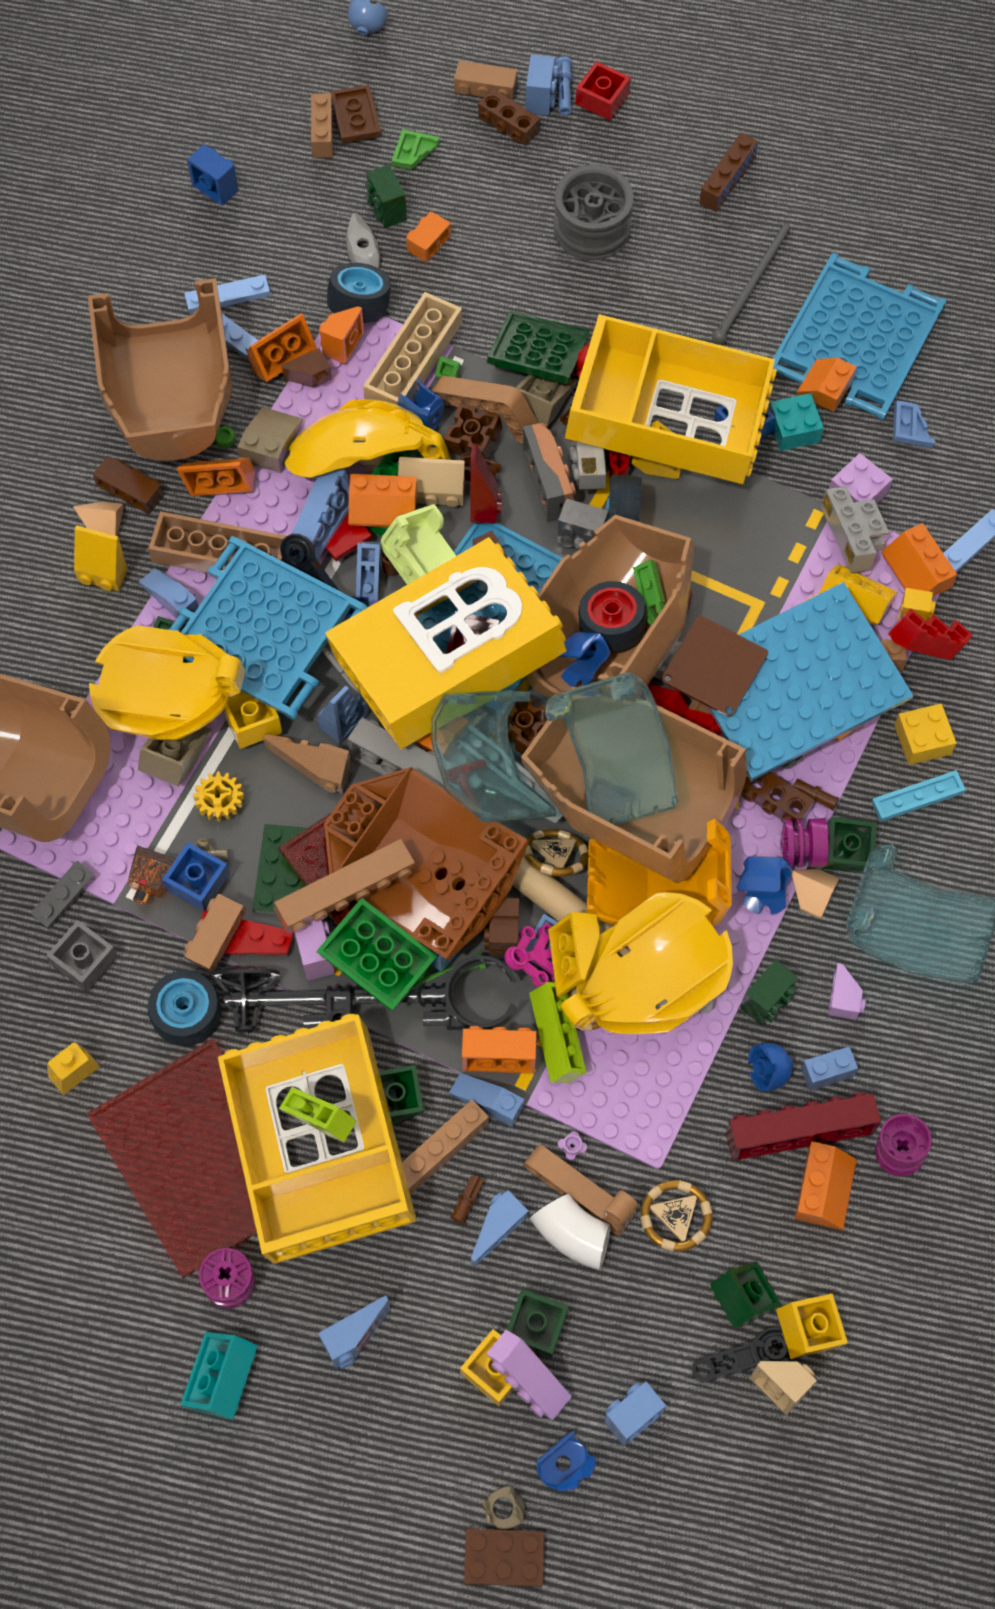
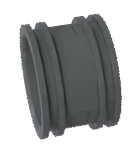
M584 165L571 170L560 179L555 191L553 229L558 244L565 252L582 260L595 261L612 257L625 247L630 238L634 196L630 183L621 173L603 165Z

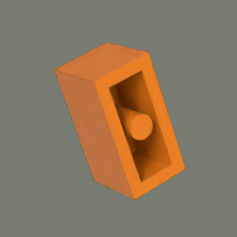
M431 211L420 220L414 230L408 233L406 237L407 251L427 263L450 238L451 223Z

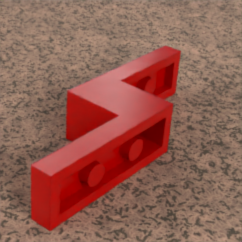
M648 684L640 698L646 699L719 736L722 733L712 714L689 709L679 691Z

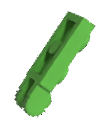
M648 560L633 567L638 592L643 597L645 603L646 620L652 626L657 618V613L658 615L660 614L666 602L656 562Z

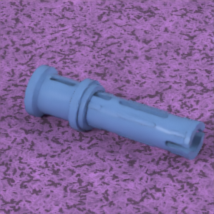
M559 57L555 60V65L558 66V74L555 79H558L559 112L561 115H569L572 112L570 83L573 80L571 73L572 60L568 57Z

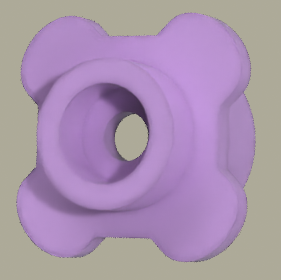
M575 1131L558 1142V1147L563 1149L568 1160H574L576 1155L587 1150V1145L582 1143L579 1134Z

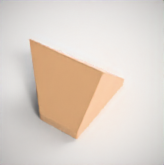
M96 502L73 506L88 529L114 536L118 535L124 504Z
M820 869L792 870V878L800 910L821 919L840 878Z

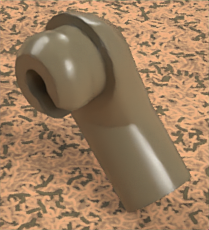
M201 838L197 841V847L221 861H228V849L215 850L206 838Z

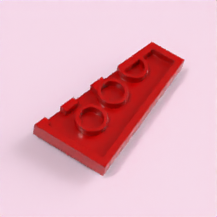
M203 910L201 919H205L208 911ZM242 919L224 954H234L235 956H244V954L288 956L294 931L287 934L285 929Z

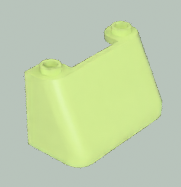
M435 504L396 517L381 538L383 552L407 585L456 557L439 532L443 526V516Z

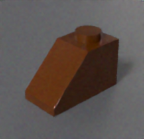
M320 348L281 365L283 378L286 381L315 387L323 385L332 379L331 367Z

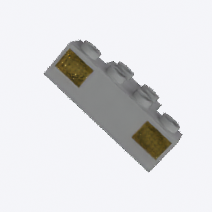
M571 440V446L574 447H570V460H572V463H575L571 465L572 477H574V481H576L579 489L605 488L606 470L603 448Z
M846 486L826 489L821 508L850 573L871 570L876 551L883 550L885 546L882 536L889 535L888 528L875 500L853 502Z

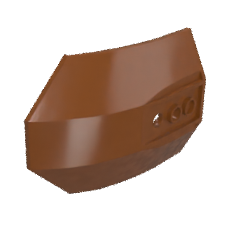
M412 767L350 785L324 823L329 874L399 839L403 841L415 862L412 874L400 880L397 878L391 881V884L385 889L379 890L377 888L371 891L370 895L364 900L418 942L447 960L485 928L510 891L529 843L526 838L478 811ZM442 868L447 869V876L442 880H438L436 877L437 872ZM460 881H465L463 889L457 891L455 889L456 884Z

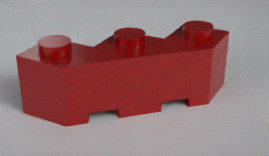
M910 608L893 625L888 635L895 644L902 646L906 650L951 660L968 643L972 633L957 620L948 627L934 614L925 621Z

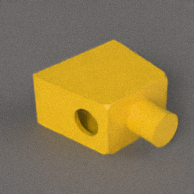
M76 1042L62 1050L47 1063L48 1077L62 1095H65L100 1067L88 1051Z

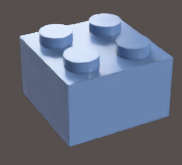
M531 54L526 83V109L533 114L549 115L550 107L555 105V95H552L557 91L558 79H554L557 78L558 66L554 65L555 57Z
M644 1382L642 1385L636 1383L626 1392V1398L622 1402L617 1399L607 1408L608 1411L606 1412L604 1423L623 1446H626L645 1430L665 1410L666 1405L647 1382Z

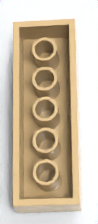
M424 292L363 385L364 399L383 400L398 405V396L403 394L412 401L416 395V390L419 389L416 378H419L423 385L461 326L462 308Z

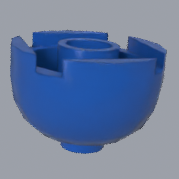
M762 1043L752 1046L749 1051L748 1064H752L754 1071L749 1073L759 1091L769 1092L787 1084L791 1077L793 1061L782 1046L774 1043Z

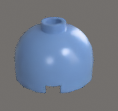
M352 0L349 5L348 19L357 30V33L368 35V33L379 31L384 26L388 10L380 3H376V6L370 4V0Z

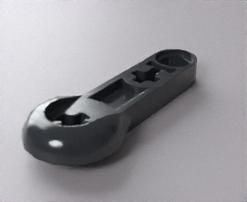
M293 533L282 540L280 553L286 564L339 591L317 561L314 546L306 536ZM296 549L300 551V553L297 555L294 553V550Z
M778 1327L767 1328L749 1344L697 1359L692 1366V1376L696 1381L706 1383L756 1368L761 1361L793 1362L795 1358H790L782 1329ZM773 1342H777V1346L779 1344L782 1346L779 1355H774V1352L771 1354L769 1351ZM723 1357H728L729 1360L734 1361L731 1364L730 1370H727L726 1366L718 1367V1374L714 1373L715 1369L711 1360L715 1359L716 1365L723 1362ZM704 1363L709 1366L710 1374L707 1377L697 1375L696 1367L699 1364Z

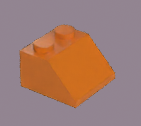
M361 307L331 314L326 322H322L319 328L321 336L320 346H322V353L325 357L342 364L347 363L364 334Z
M840 358L816 359L798 389L797 395L811 393L814 403L835 412L854 380L857 367Z

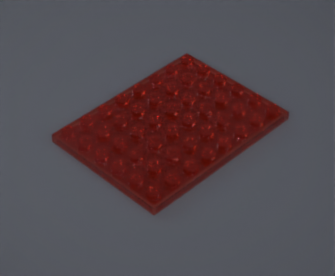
M214 1039L209 1040L86 1113L183 1279L200 1269L201 1263L210 1253L217 1249H233L257 1234L218 1057L223 1054Z

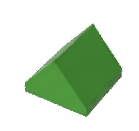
M440 356L435 376L439 378L441 376L458 378L462 370L460 362Z

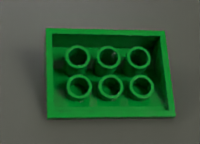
M363 898L358 901L316 951V953L391 1011L423 979L437 958L434 953Z

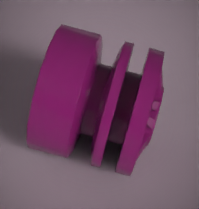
M825 818L808 819L806 829H803L800 819L795 820L794 829L791 819L783 821L780 835L781 854L791 868L793 867L794 857L797 868L802 867L804 857H807L809 867L827 866L828 830Z
M898 1114L887 1119L880 1130L874 1150L876 1161L883 1170L899 1177L910 1176L919 1171L925 1162L932 1142L930 1130L924 1121L909 1114Z
M230 1248L217 1249L207 1255L201 1263L199 1271L200 1285L209 1301L217 1307L224 1309L238 1308L245 1304L253 1295L256 1285L255 1274L245 1255L238 1250ZM222 1273L230 1274L231 1278L229 1280L223 1278Z

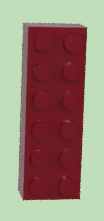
M866 1092L853 1094L852 1098L847 1099L833 1097L826 1103L819 1104L818 1101H812L799 1108L791 1105L781 1108L778 1112L771 1113V1110H764L756 1113V1116L747 1117L745 1114L735 1116L729 1122L726 1138L733 1162L807 1148L810 1146L811 1141L828 1144L871 1136L875 1134L881 1120L874 1093L866 1095Z

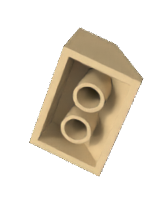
M399 457L398 476L417 477V503L447 505L450 507L463 506L465 461Z
M761 1361L750 1377L786 1415L808 1394L817 1381L814 1378V1372L807 1365L803 1364L801 1366L798 1362Z

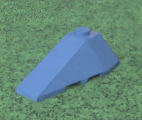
M345 686L319 713L317 718L319 728L340 744L356 727L362 717L365 718L369 714V706L364 699Z

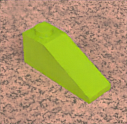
M293 1087L279 1107V1109L343 1143L357 1122L341 1108Z

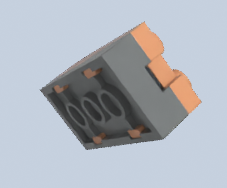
M538 423L523 426V452L546 521L559 519L566 498L574 500L573 495L576 494L573 482L568 480V466L562 462L563 452L561 446L556 445L555 439L546 424Z

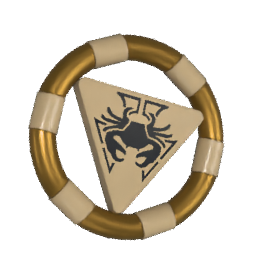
M542 829L530 834L526 838L529 843L524 853V858L533 868L551 876H570L582 871L588 864L590 856L588 855L587 845L570 832L561 829ZM546 837H555V838H559L560 840H540V839H543V838H546ZM531 846L545 857L544 863H541L533 856ZM576 846L581 856L580 861L565 867Z
M670 1180L658 1184L647 1193L641 1206L640 1219L643 1230L654 1244L669 1251H686L698 1246L706 1238L712 1225L713 1213L710 1202L698 1187L682 1180ZM671 1189L681 1190L693 1195L652 1205L653 1201L664 1191ZM697 1199L703 1213V1223L700 1230L692 1238L685 1241ZM650 1210L681 1242L663 1239L654 1231L649 1215Z

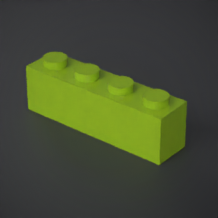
M546 982L529 993L550 1083L569 1084L586 1074L587 1071L577 1030L560 1007L568 999V993L557 997L555 983Z

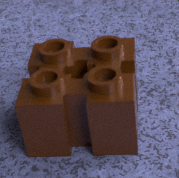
M460 403L454 415L456 425L450 424L444 437L447 449L451 453L462 456L465 452L471 453L472 443H476L483 457L488 460L493 451L491 441L497 442L503 429L500 415L486 410L479 414L476 407Z
M518 691L508 704V714L503 711L494 722L493 737L506 745H509L510 742L515 743V750L523 755L553 714V711L543 705L539 708L534 707V700Z
M504 898L485 926V950H489V957L505 959L506 950L518 945L519 898Z

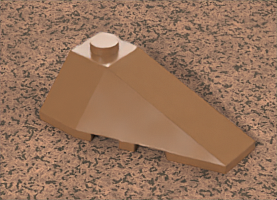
M264 734L265 748L320 787H323L327 792L343 793L352 771L348 750L320 743L319 747L310 745V742L302 740L298 744L287 737Z

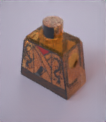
M137 845L128 877L131 888L136 890L133 901L145 905L150 895L162 898L166 892L162 879L176 858Z

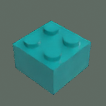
M811 393L770 402L769 410L776 417L773 433L780 451L821 442L824 427Z

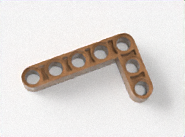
M441 376L431 390L444 400V405L459 407L460 403L476 407L477 411L486 410L501 414L512 436L521 444H523V426L538 424L521 391L512 386Z
M538 1144L523 1164L528 1171L562 1196L570 1194L574 1201L588 1214L601 1221L610 1223V1231L617 1236L623 1233L635 1217L638 1204L629 1194L620 1190L615 1197H612L542 1145Z

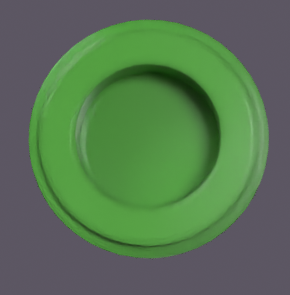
M226 426L218 429L214 439L215 444L223 449L233 446L236 440L233 429Z

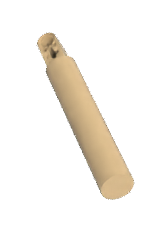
M523 856L512 885L558 922L571 912L587 913L586 902L551 875L533 868ZM598 920L600 926L599 935L614 925ZM627 946L617 952L619 957H622L631 952V949Z

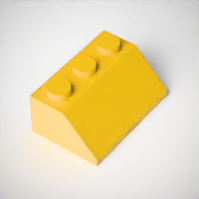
M839 563L828 572L819 592L822 593L844 582L870 624H879L883 620L898 591L858 572L850 573L847 567Z

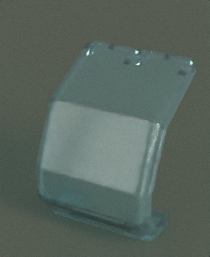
M626 672L555 694L549 698L546 704L545 715L548 721L563 718L567 725L583 770L588 812L611 824L614 822V825L632 821L634 816L636 819L653 815L656 809L660 813L675 808V804L678 803V794L671 745L655 699L642 678L631 672Z
M530 692L445 693L442 695L431 717V744L445 791L483 822L556 816L557 811L554 806L521 780L508 739V716L516 702L530 701Z
M893 844L874 848L868 856L846 922L849 941L866 954L911 974L972 984L973 981H979L983 969V964H979V962H984L990 946V943L987 941H991L995 929V922H992V920H995V899L988 896L936 889L892 868L898 852V848Z

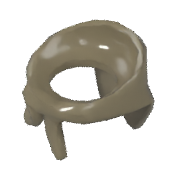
M512 1486L497 1489L489 1495L487 1501L482 1500L488 1524L493 1523L499 1529H509L522 1523L525 1514V1504L522 1497L514 1491ZM499 1498H508L513 1504V1512L507 1519H499L493 1511L494 1503Z

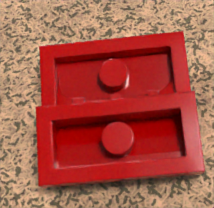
M348 512L324 551L327 550L335 562L355 551L359 541H371L372 535L364 526L349 525Z

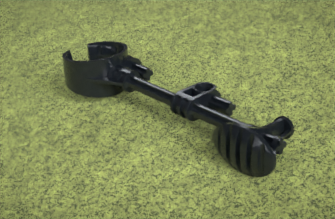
M473 956L461 961L452 970L426 983H422L419 988H414L401 1003H420L422 1007H426L427 1004H432V1007L442 1004L443 1007H446L445 1012H423V1026H447V1031L468 1029L471 1026H479L483 1030H493L495 1027L504 1026L512 1019L517 1011L516 1005L511 1004L506 1013L493 1022L486 1024L474 1023L464 1018L457 1010L453 998L455 985L465 971L481 964L499 968L512 983L517 980L511 970L500 960L489 956ZM237 966L233 969L227 967L212 972L213 979L225 992V1007H232L235 1031L241 1034L245 1032L250 1034L256 1031L257 1016L261 1006L325 1005L326 1014L304 1015V1028L311 1029L318 1027L317 1025L324 1021L334 1022L336 1017L340 1015L354 1014V1005L381 1003L365 990H356L352 985H348L347 988L339 985L336 989L328 986L324 991L267 992L280 976V971L266 967L246 966L244 968L243 966ZM267 978L251 985L252 979ZM224 979H240L241 985ZM269 981L261 992H251L252 988ZM222 982L240 988L241 993H230ZM237 1007H242V1026H239ZM250 1007H255L252 1026H249Z

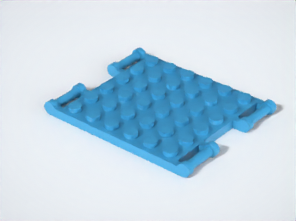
M832 253L773 358L775 359L773 368L777 369L776 373L795 380L801 385L816 359L840 358L857 367L854 380L848 388L850 392L846 398L845 405L858 407L878 416V419L884 421L940 313L943 311L947 299L942 297L940 299L915 289V286L908 284L904 293L898 292L867 279L871 271L870 267L859 266L840 258L836 253ZM783 362L806 373L802 375L779 365V363ZM858 394L874 402H877L883 405V407L879 408L875 405L856 398V395Z
M231 536L228 540V546L214 566H210L207 570L211 577L218 580L195 613L184 607L178 612L179 616L169 630L179 631L186 620H188V623L181 632L183 635L201 634L228 655L241 660L245 668L242 692L283 713L288 718L295 720L298 716V710L312 689H316L320 683L316 678L307 674V672L328 642L325 632L339 625L350 608L355 609L351 615L353 617L368 607L360 601L258 548ZM236 549H238V551L236 552V554L234 555V557L231 559V561L229 562V564L227 565V567L225 568V570H224V571H221L222 568H223V567L225 566V564L227 563V561L229 560V558H230V557L232 556V554L234 553V551H235ZM184 657V660L192 663L194 658ZM300 682H305V685L291 706H286L285 704Z

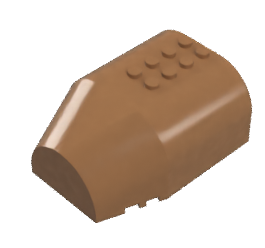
M216 278L195 281L199 306L192 315L180 320L152 324L131 325L117 319L109 293L88 296L97 380L103 405L131 449L143 457L162 461L188 458L207 449L216 437L233 391Z
M614 515L594 532L595 537L587 544L584 541L578 545L579 550L572 556L567 554L562 558L538 595L541 602L544 600L548 604L552 616L556 615L563 625L560 629L567 640L573 633L581 632L578 610L580 601L588 589L602 582L617 581L629 584L638 590L633 567L648 560L656 562L666 602L664 603V608L659 615L657 613V618L652 626L646 620L643 636L636 645L622 652H610V656L595 672L594 678L589 685L583 688L582 680H580L575 686L577 688L601 691V695L615 697V694L622 695L623 699L635 700L636 697L640 698L685 629L694 546L689 537ZM556 657L524 676L523 679L536 691L560 704L572 688L561 676L565 669L575 662L577 658Z
M0 674V828L40 842H51L63 836L73 826L103 778L110 756L109 732L104 721L86 699Z
M572 687L521 756L524 767L574 830L675 883L684 881L695 870L711 847V844L707 842V822L716 819L723 826L727 823L739 800L747 774L745 748L646 699L637 697L635 700L623 699L622 695L615 694V697L601 695V691ZM596 776L636 794L637 800L625 817L585 799L584 793Z

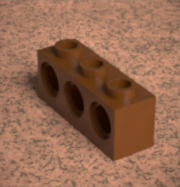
M492 89L478 103V117L483 122L494 126L499 132L510 136L515 142L526 146L540 132V117L495 89Z
M771 772L750 781L747 775L741 792L745 800L756 803L765 813L775 815L782 823L785 819H791L793 828L796 819H800L801 822L804 821L812 810L815 801ZM751 784H759L761 788H754ZM771 796H778L781 800L775 801L771 799ZM790 808H797L800 812L793 813Z

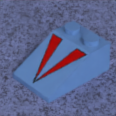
M386 1295L318 1333L335 1369L339 1367L345 1369L355 1363L354 1359L360 1355L390 1311Z

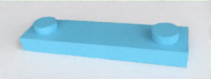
M957 770L873 798L871 803L880 822L964 794L966 789Z

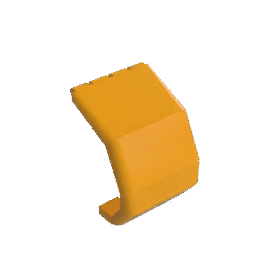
M716 819L707 822V842L711 844V847L695 870L680 883H675L590 839L588 849L590 857L588 858L587 913L597 914V920L616 925L621 918L655 893L671 892L684 894L701 901L712 909L706 916L712 926L721 924L732 904L731 838L729 832Z

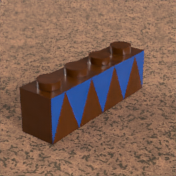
M743 133L739 134L701 187L700 205L715 212L719 210L755 159L758 140Z

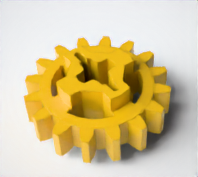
M217 771L216 777L209 773L208 780L201 778L202 785L195 786L197 793H194L193 797L196 801V809H200L199 811L202 816L207 813L208 820H211L213 816L217 817V821L221 820V816H225L228 820L230 819L229 813L232 812L236 815V807L242 808L243 806L241 801L244 799V794L241 792L243 790L242 785L237 784L236 777L230 780L229 773H226L224 777L221 776L220 771Z

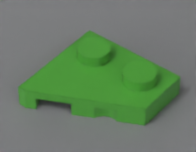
M402 129L392 158V166L412 170L440 144V137Z

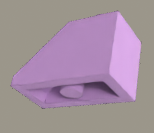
M837 963L834 971L828 1015L857 1020L859 1013L864 1012L866 999H862L863 990L844 965Z

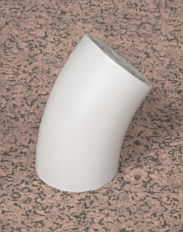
M570 1194L556 1199L530 1217L538 1232L559 1252L584 1266L601 1270L610 1236V1223L601 1221L588 1214L574 1201Z

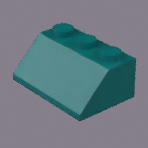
M205 1332L180 1406L214 1417L233 1420L258 1345L236 1335Z

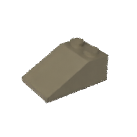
M529 374L516 388L523 394L538 423H544L548 426L558 415L577 384V380L571 378L569 384Z
M262 407L243 433L237 447L239 458H250L252 465L281 472L290 451H287V449L296 438L303 418Z
M204 726L179 740L149 739L140 749L138 770L179 787L191 772L212 734V729Z

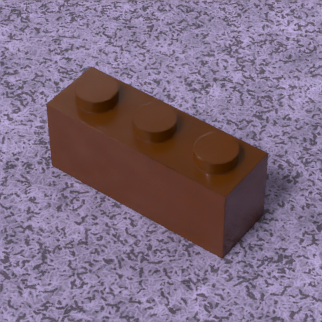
M107 456L93 473L96 486L148 515L164 496L158 480L144 476L141 471L126 466L118 458L113 459Z

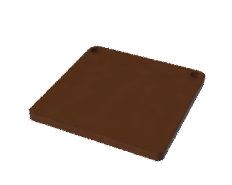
M699 615L664 672L662 681L664 684L713 710L731 717L766 659L768 650ZM669 676L671 680L666 681L664 677ZM726 709H732V713H727Z

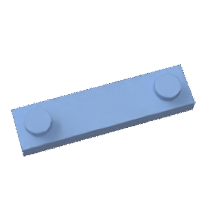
M265 275L217 285L221 307L270 296ZM196 290L184 293L189 314H193L199 306Z
M992 509L943 553L956 573L995 538V510Z

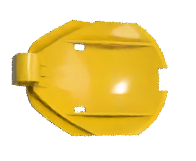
M356 399L348 401L337 411L323 416L305 428L287 449V451L291 450L290 456L284 463L287 470L294 475L311 478L336 469L349 467L360 460H371L398 451L418 449L422 456L428 459L451 460L442 435L424 426L422 420L411 411L383 400ZM363 440L366 443H354V441Z
M136 625L115 636L98 655L95 663L104 666L99 685L89 683L90 699L96 713L112 730L154 740H179L213 721L224 710L229 698L241 692L245 668L240 659L228 655L201 634L183 635L175 630ZM184 657L194 658L192 663H183Z
M671 892L655 893L621 918L616 925L600 934L586 979L576 987L578 994L569 997L560 1005L575 1028L581 1029L597 1022L604 1030L618 1034L667 1033L693 1017L724 992L730 980L733 967L732 944L727 930L719 936L706 918L712 909L701 901L684 894ZM627 946L631 949V952L622 957H619L617 952ZM663 1000L668 1001V1003L662 1005L661 1008H659L658 1010L656 1009V1005L661 1003Z

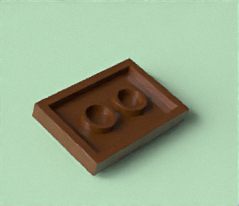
M369 85L330 91L342 143L381 137V129Z
M466 1529L464 1584L543 1587L544 1532Z

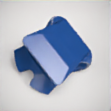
M416 378L419 389L416 390L414 403L403 394H399L398 405L417 415L422 420L424 426L434 430L442 420L444 400L423 386L419 378Z
M575 632L564 642L567 652L558 657L577 658L575 662L565 669L561 676L568 685L575 687L580 680H582L583 688L589 685L594 678L595 672L610 656L609 647L599 633ZM594 643L596 649L591 648L590 645Z
M746 858L743 863L745 869L736 886L738 891H747L742 905L756 914H760L764 906L769 907L772 915L781 912L786 908V885L792 876L791 866L782 858Z
M575 1431L566 1434L536 1461L537 1472L542 1482L546 1486L558 1491L578 1488L579 1483L584 1478H589L595 1468L596 1457L589 1456L584 1445L573 1437ZM560 1456H566L570 1460V1468L566 1471H560L556 1467V1459Z

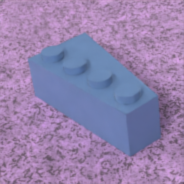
M336 469L318 475L292 531V534H302L312 542L317 560L349 512L350 481L344 469ZM296 549L294 550V553L297 555L300 553V551Z

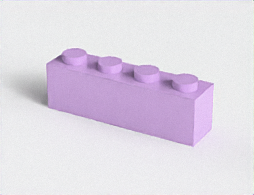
M505 1330L486 1353L493 1361L491 1366L501 1375H506L504 1380L512 1388H518L517 1395L526 1403L532 1404L529 1408L537 1416L542 1417L545 1415L553 1420L572 1397L525 1342L508 1330Z

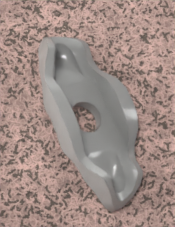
M354 212L351 216L346 235V247L349 258L354 263H365L380 268V250L377 240L362 217ZM366 241L369 245L366 248H360L357 243Z

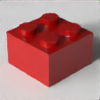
M596 61L576 88L575 104L610 121L630 94L631 77Z

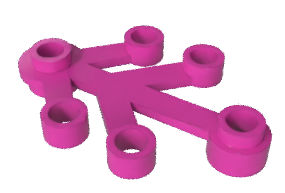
M544 924L538 929L539 938L532 951L526 952L525 950L529 941L534 939L535 931L532 927L526 926L519 931L520 940L518 945L507 949L504 955L505 962L511 969H522L532 977V982L537 987L548 982L549 978L544 971H539L531 965L530 961L536 962L549 972L552 981L555 983L553 963L548 960L552 959L551 949H544L549 940L548 929L552 927L550 924Z

